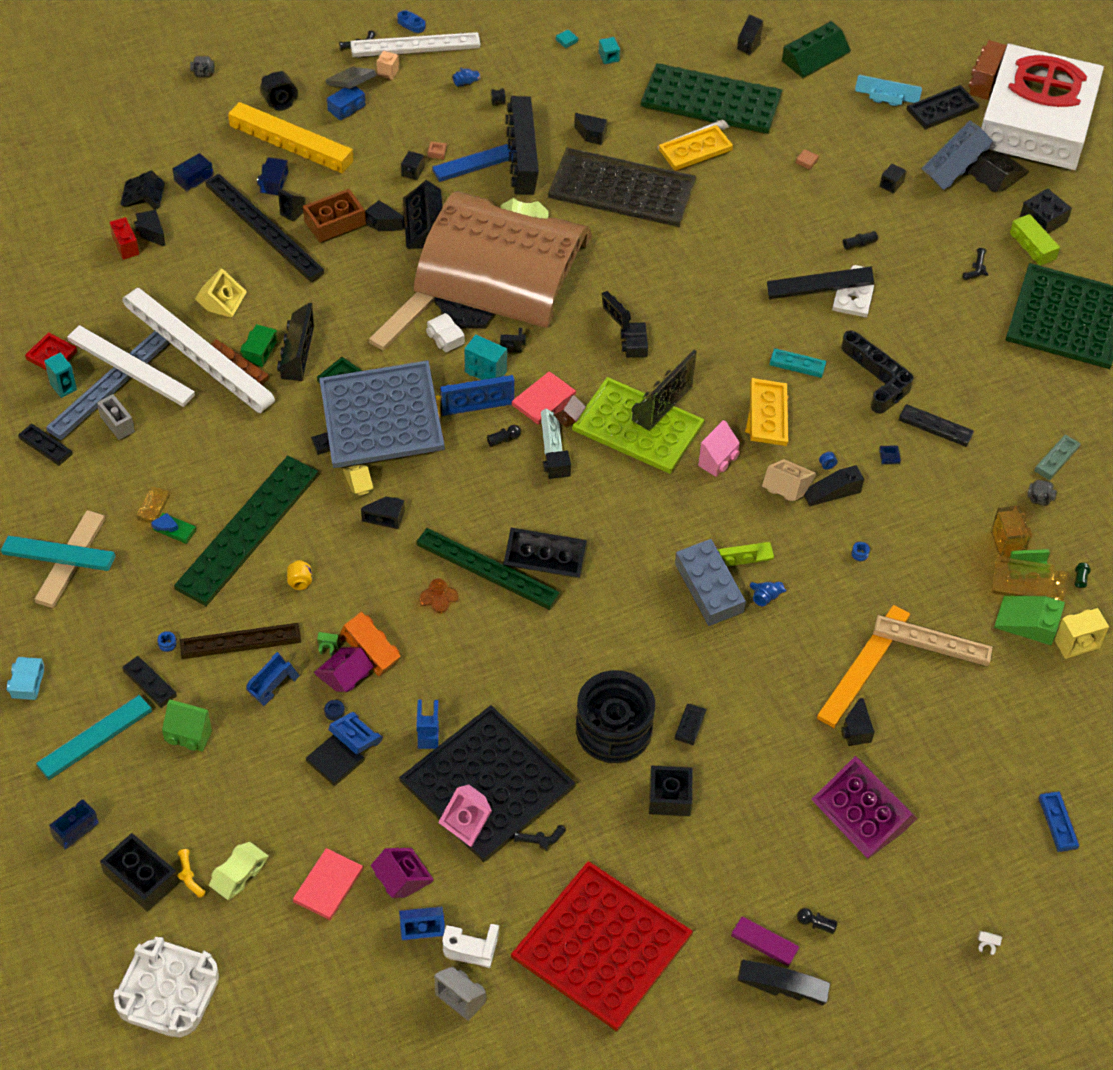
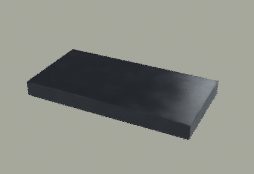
M961 85L907 105L906 110L926 130L977 110L979 104Z

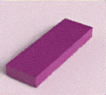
M743 916L731 934L735 939L788 967L799 950V946Z

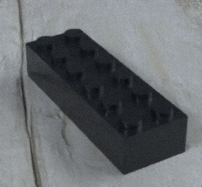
M511 96L510 103H507L508 114H505V124L508 125L506 127V137H509L507 149H510L508 161L511 162L509 173L513 176L511 177V187H514V194L534 195L539 169L532 100L530 96Z

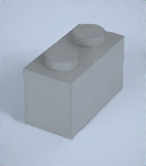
M113 394L97 402L101 419L118 440L135 432L132 417Z

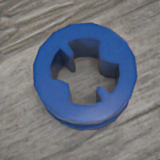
M826 452L819 457V462L825 470L833 468L838 462L833 452Z
M864 542L855 543L851 553L852 557L857 561L866 560L869 556L870 547Z
M162 632L158 636V646L162 651L169 652L175 649L176 638L172 632Z

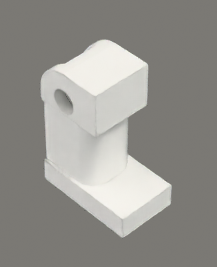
M490 924L486 940L462 935L461 928L446 925L443 935L444 955L451 960L490 968L499 937V925Z

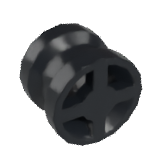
M500 88V90L491 89L492 106L498 103L506 104L504 88Z

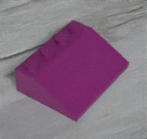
M856 756L811 799L868 859L900 836L918 819Z

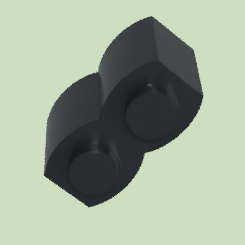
M629 322L630 328L624 330L620 328V338L624 339L622 341V352H625V356L647 357L646 323Z

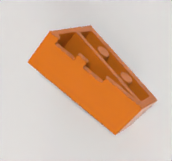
M360 612L343 626L339 639L341 642L345 640L353 648H361L374 666L371 670L380 677L394 666L401 656L399 655V650L386 640L385 634L373 625L372 619L368 615L365 616L363 612Z

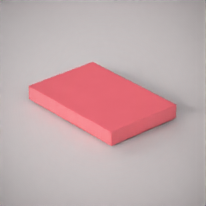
M549 371L512 401V406L539 425L541 423L542 410L547 408L554 413L564 399L576 395V390Z
M326 848L294 896L293 902L331 920L363 871V866Z

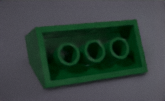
M830 21L783 47L782 62L801 78H805L849 54L851 50L842 29Z

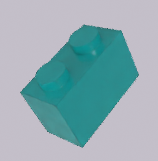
M61 352L44 361L50 385L61 398L77 390L72 366Z

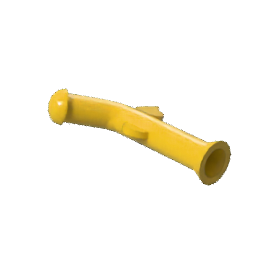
M182 849L177 853L180 857L182 868L178 878L184 881L185 885L198 898H202L205 895V889H202L192 879L194 873L190 869L188 857L190 851Z

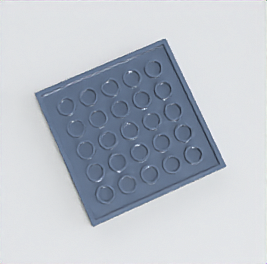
M428 360L319 378L333 468L445 450Z

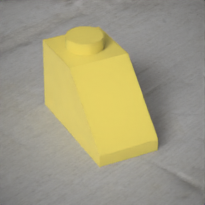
M356 464L343 468L353 493L364 495L369 493L370 489H373L367 466Z

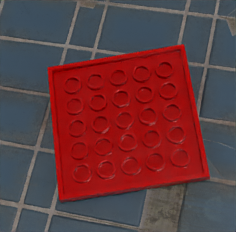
M587 861L511 953V958L618 1032L693 935V931Z

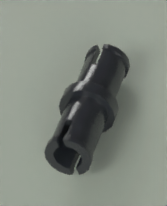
M875 231L866 234H856L854 237L843 239V247L846 250L856 246L863 247L867 243L876 242L878 235Z

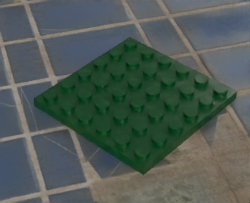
M1029 263L1005 341L1110 369L1113 362V285Z

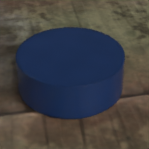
M339 700L327 702L324 707L326 718L331 721L342 718L345 714L344 704Z

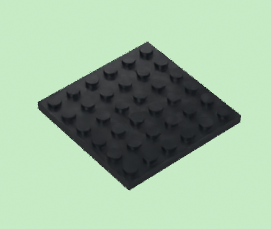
M492 705L399 777V781L439 820L458 787L470 785L486 797L492 810L473 846L470 847L462 841L483 863L515 837V833L523 831L575 788V782Z

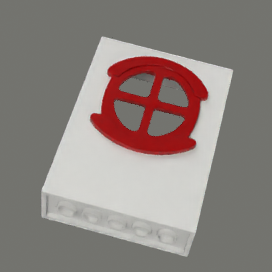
M1008 44L982 124V130L993 140L988 149L1076 170L1104 66ZM1024 80L1044 84L1042 93H1036L1029 89ZM1050 86L1070 90L1069 93L1062 96L1053 97L1048 95Z

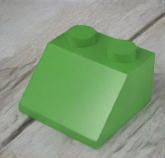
M169 699L162 728L164 741L171 745L184 746L192 751L199 750L203 752L212 733L208 710Z

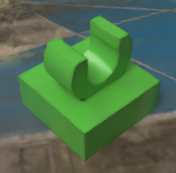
M323 632L318 633L319 653L323 654L325 648H330L329 654L333 656L334 649L339 650V636Z

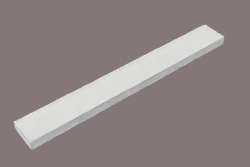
M478 32L358 40L350 41L352 57L381 55L383 51L393 54L476 49L480 48Z
M80 325L68 336V341L182 407L195 396V391Z

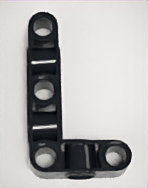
M850 330L844 333L841 346L842 351L885 383L884 386L882 385L874 392L871 410L878 414L886 412L910 393L914 378L912 373L857 332Z

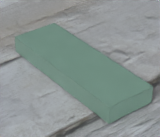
M1065 434L1040 461L1034 471L1051 480L1079 449L1081 443Z

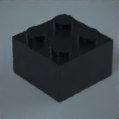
M1047 188L1023 203L1020 218L1030 214L1049 234L1068 222L1072 207Z
M651 765L649 814L691 816L693 768Z

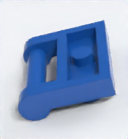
M351 712L331 723L328 730L355 754L373 745L377 746L383 737L379 733L373 732L358 719L359 716L355 712Z

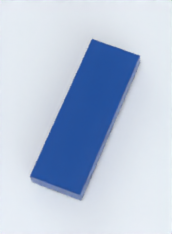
M1060 791L1040 794L1039 801L1057 852L1078 849L1079 843Z

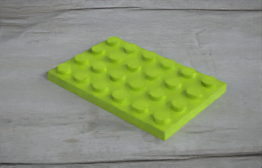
M607 377L587 404L577 422L572 425V430L671 474L704 425L705 419Z

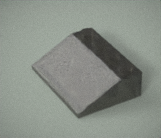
M987 149L978 156L974 163L966 167L965 173L976 177V181L986 184L989 190L999 192L1005 191L1026 176L1029 170L1004 153Z
M696 350L691 351L671 370H668L664 377L655 383L653 389L650 392L647 391L639 403L634 404L631 410L633 422L650 431L692 388Z

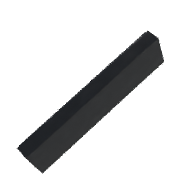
M908 404L905 405L898 419L901 422L965 447L968 446L974 430Z

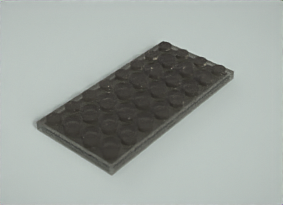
M567 147L549 189L548 198L680 227L696 182V176Z

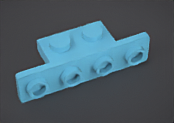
M858 75L855 91L870 94L869 98L873 99L874 102L881 103L885 101L889 102L888 104L898 106V104H902V101L918 102L922 87Z

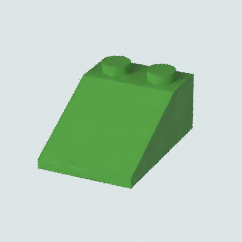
M1004 596L994 628L1052 645L1065 602L1046 596Z

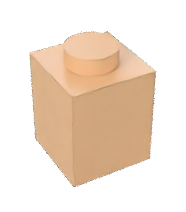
M383 51L377 60V76L393 80L399 71L398 55Z

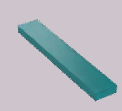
M9 535L0 550L2 555L109 571L116 557L112 551Z
M138 695L36 763L37 767L48 780L52 779L151 713V707Z

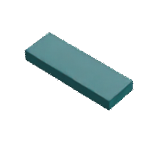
M774 348L769 365L822 378L826 361Z

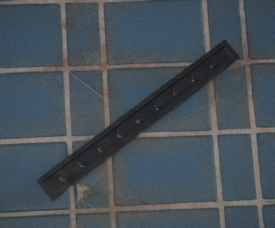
M217 174L205 181L207 188L310 282L324 275V269L224 177Z

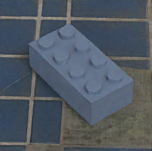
M712 539L676 552L675 565L708 626L744 613L746 601Z

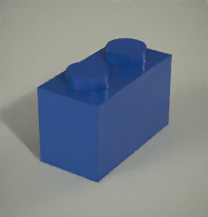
M356 86L350 89L343 88L327 98L328 111L340 121L366 105L365 93Z
M442 907L399 911L402 940L444 935L445 925Z

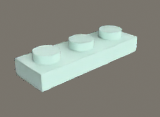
M547 408L541 411L545 455L550 452L562 451L559 421L553 415L554 413Z

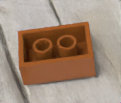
M988 40L986 46L983 45L980 53L982 56H978L977 66L974 65L971 72L973 78L970 79L968 85L971 88L970 95L986 100L989 99L1007 45Z
M350 189L303 206L304 221L319 243L366 225L365 210Z

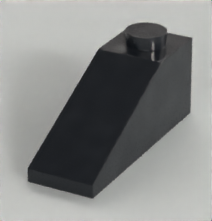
M857 465L839 469L809 486L804 497L810 507L861 493L864 478Z

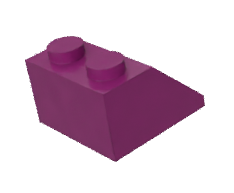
M342 647L314 673L335 691L349 692L355 687V683L358 680L368 676L369 670L374 666L361 648Z
M385 848L370 865L375 872V876L382 882L386 892L392 898H406L434 881L412 848Z

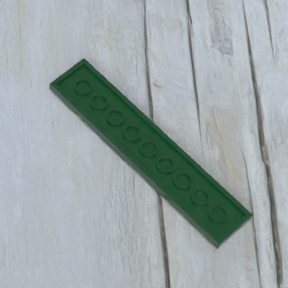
M287 455L175 583V590L207 607L316 480L319 472Z

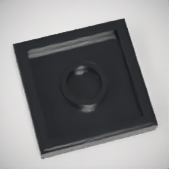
M333 734L306 757V762L335 786L364 762V756L360 753L355 754Z

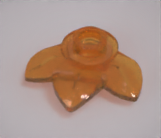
M436 578L431 581L428 589L422 591L419 599L420 605H431L435 612L443 614L448 609L449 602L458 601V593L455 589L448 587L443 579Z

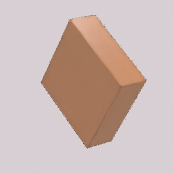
M430 142L428 157L444 159L447 143Z
M804 149L796 158V163L810 170L818 161L819 156Z

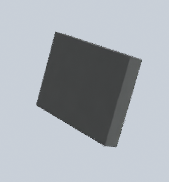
M350 67L325 79L329 86L350 89L375 77L376 72L374 69Z

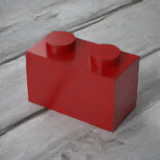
M124 217L110 221L112 238L122 259L139 255L137 239L127 218Z

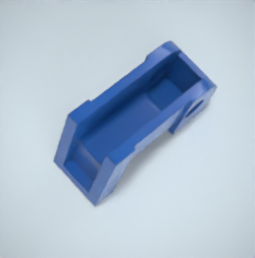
M278 652L250 679L246 686V690L263 706L274 697L272 691L287 676L293 681L300 676L291 663H286Z
M418 700L416 725L418 749H435L438 747V700H434V715L432 716L422 715V700Z

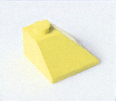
M221 268L202 286L195 300L209 312L233 317L247 291Z

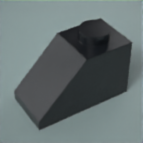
M751 14L748 15L738 36L737 50L751 56L760 46L764 20Z
M575 113L574 128L586 142L602 145L607 133L608 120Z
M279 189L280 215L295 222L303 214V206L306 205L305 197L290 190Z
M380 200L365 210L366 224L377 231H401L405 229L404 216Z
M156 209L137 213V221H134L136 232H140L141 238L160 246H166Z
M387 496L361 508L362 522L399 529L405 513L404 500Z
M859 698L845 718L844 726L841 727L842 737L846 739L848 746L872 743L874 729L864 698Z

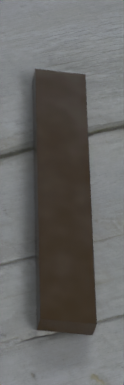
M299 623L183 638L179 639L181 658L188 659L301 643Z

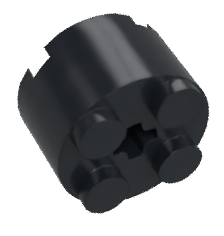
M284 71L273 72L262 77L260 92L269 107L277 111H283L293 105L292 102L297 100L298 90Z

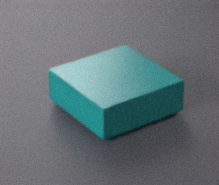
M567 29L556 35V41L563 47L568 48L578 42V37Z

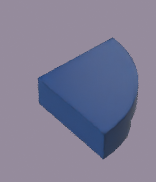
M168 513L151 522V526L157 531L173 532L178 530V525Z

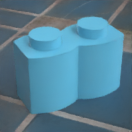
M18 657L16 663L12 664V678L7 682V691L10 692L11 698L36 700L45 668L41 658Z

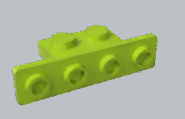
M770 542L717 549L726 566L774 559Z

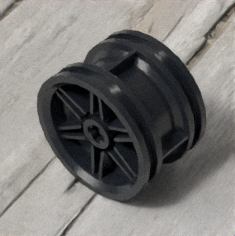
M618 670L601 672L585 682L580 689L577 699L576 736L586 753L606 763H623L637 758L646 750L652 738L655 716V698L648 684L632 673ZM600 705L601 709H597L595 706Z

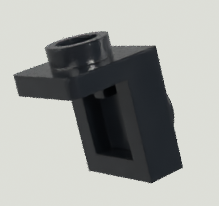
M519 328V335H501L500 345L507 348V352H522V345H526V334H522V328Z

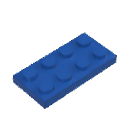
M513 375L440 387L442 416L512 405L515 383Z

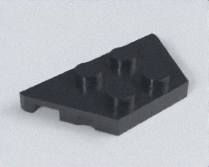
M435 297V305L439 307L441 314H448L459 328L486 329L490 320L496 315L461 303Z

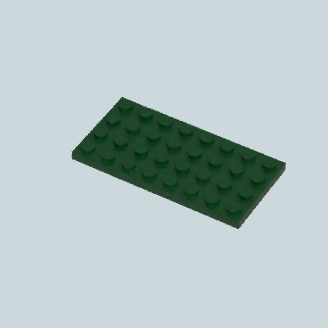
M656 63L640 106L711 122L723 120L729 126L768 134L783 89Z

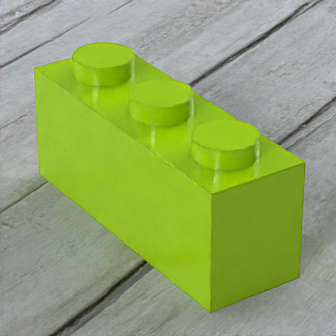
M1030 214L1013 221L1010 234L1038 265L1041 266L1057 259L1060 250L1059 245Z

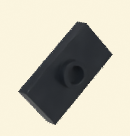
M687 703L675 734V740L691 745L695 744L706 714L705 708Z

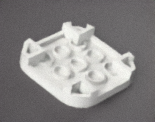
M155 937L154 940L147 941L142 945L138 944L134 950L135 956L119 989H115L114 1001L117 1013L128 1023L172 1037H182L190 1034L199 1025L217 986L219 973L216 962L211 954L205 951L203 954L164 942V938Z

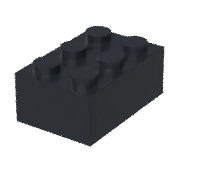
M133 833L128 835L100 860L103 873L147 912L179 883L176 870Z

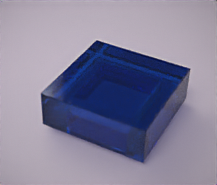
M898 445L879 447L881 464H900L901 458Z

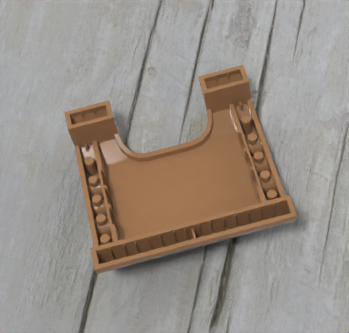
M455 191L447 199L428 234L417 267L414 291L548 328L553 317L554 300L580 247H587L592 234L591 229L588 226L556 217L537 218L494 206L493 202L489 199Z

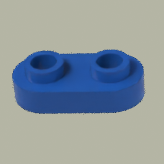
M407 10L397 14V22L401 26L414 33H421L425 30V20Z

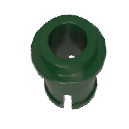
M1079 563L1075 567L1076 579L1074 584L1078 588L1087 587V578L1091 569L1087 563Z

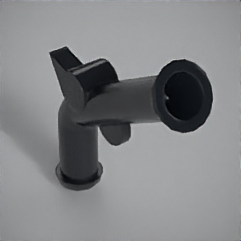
M372 30L368 31V35L364 40H373L375 32ZM339 41L340 51L351 48L350 41Z
M978 248L976 250L977 260L972 264L975 271L964 272L962 274L963 280L976 278L980 274L988 276V273L985 271L986 266L983 265L984 255L987 252L985 248Z
M558 825L557 829L549 837L544 836L543 832H538L536 835L517 832L515 833L514 843L519 841L539 844L540 849H544L547 852V846L556 843L562 834L566 832V828L563 825Z

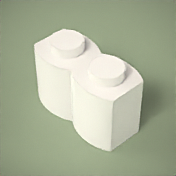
M442 314L427 322L426 332L430 338L436 341L439 349L448 352L465 344L462 330L454 324L448 314Z

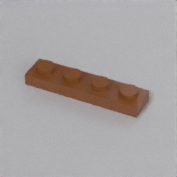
M215 339L210 344L261 385L269 380L267 373L219 340Z

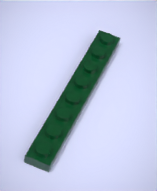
M426 528L416 541L417 546L548 610H551L560 597V592L429 528Z

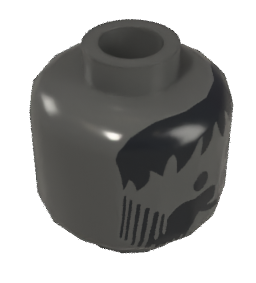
M196 56L193 62H190V71L194 72L195 77L209 78L214 74V60H211L209 56Z
M1036 480L1030 484L1027 497L1034 504L1048 506L1051 501H1055L1057 490H1054V485L1051 482Z

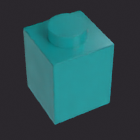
M615 37L599 39L598 52L603 63L619 62L620 48Z

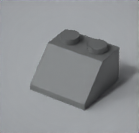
M450 967L438 972L434 976L435 995L469 1021L486 1003L484 988L478 983L474 984L463 971H457L455 968Z

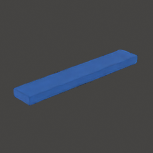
M507 144L436 165L432 167L433 173L438 181L441 182L508 161L510 149H507Z

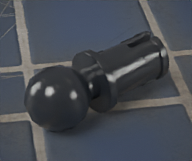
M517 425L509 426L507 431L502 428L499 432L487 435V442L492 447L504 441L506 443L509 442V438L517 439L521 435V428Z
M802 908L797 912V920L802 925L812 923L813 929L818 928L834 934L838 921L820 915L819 912L815 916L808 908Z

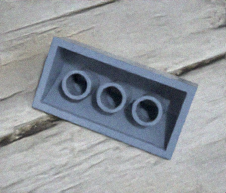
M969 121L921 169L944 190L953 184V180L957 176L962 175L966 167L974 163L978 156L990 147L993 140L981 127Z

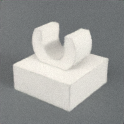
M979 930L977 939L982 941L978 946L979 951H983L984 945H990V954L994 955L996 951L995 945L1000 946L1002 937Z

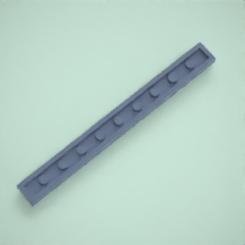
M154 331L129 354L147 364L170 342ZM113 367L46 427L47 432L62 440L98 408L97 402L115 393L131 377Z

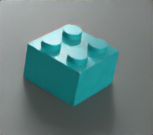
M475 335L464 348L465 373L483 380L501 377L507 373V348L478 335Z

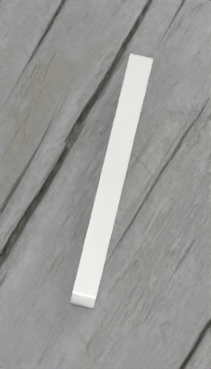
M140 288L134 289L122 298L124 305L132 313L256 412L262 413L275 403V398L270 391Z

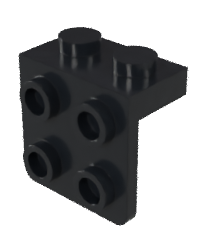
M153 170L142 173L135 178H130L125 182L120 204L125 207L144 199L154 210L160 208L165 183Z

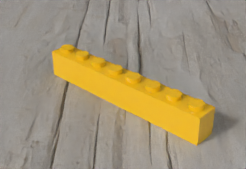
M241 102L228 113L229 124L234 129L281 147L343 174L353 162V149Z

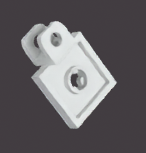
M853 265L851 269L863 268V267H862V266ZM874 285L838 289L832 311L867 318ZM849 296H856L857 298H855V300H851V297Z

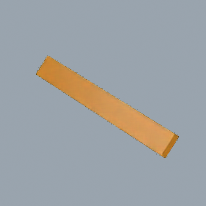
M893 605L885 617L906 623L910 618V613ZM872 635L819 712L818 720L833 728L836 727L894 640Z

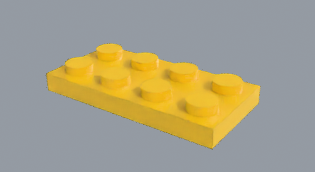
M714 125L660 144L658 150L674 171L732 151L733 144L720 128Z
M751 378L750 441L787 446V383Z

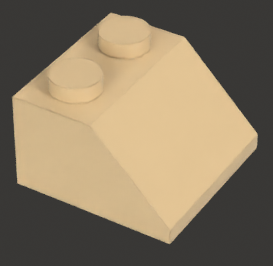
M783 459L768 466L762 487L767 488L770 493L783 495L786 500L795 501L803 497L815 478L816 473Z

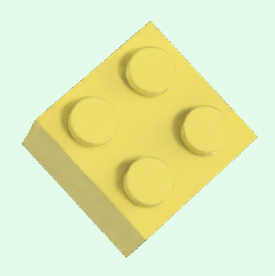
M1098 608L1093 610L1087 609L1076 615L1065 616L1061 621L1054 641L1064 658L1067 659L1100 649L1109 626Z

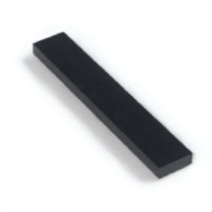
M872 266L767 281L769 299L873 285L874 277Z

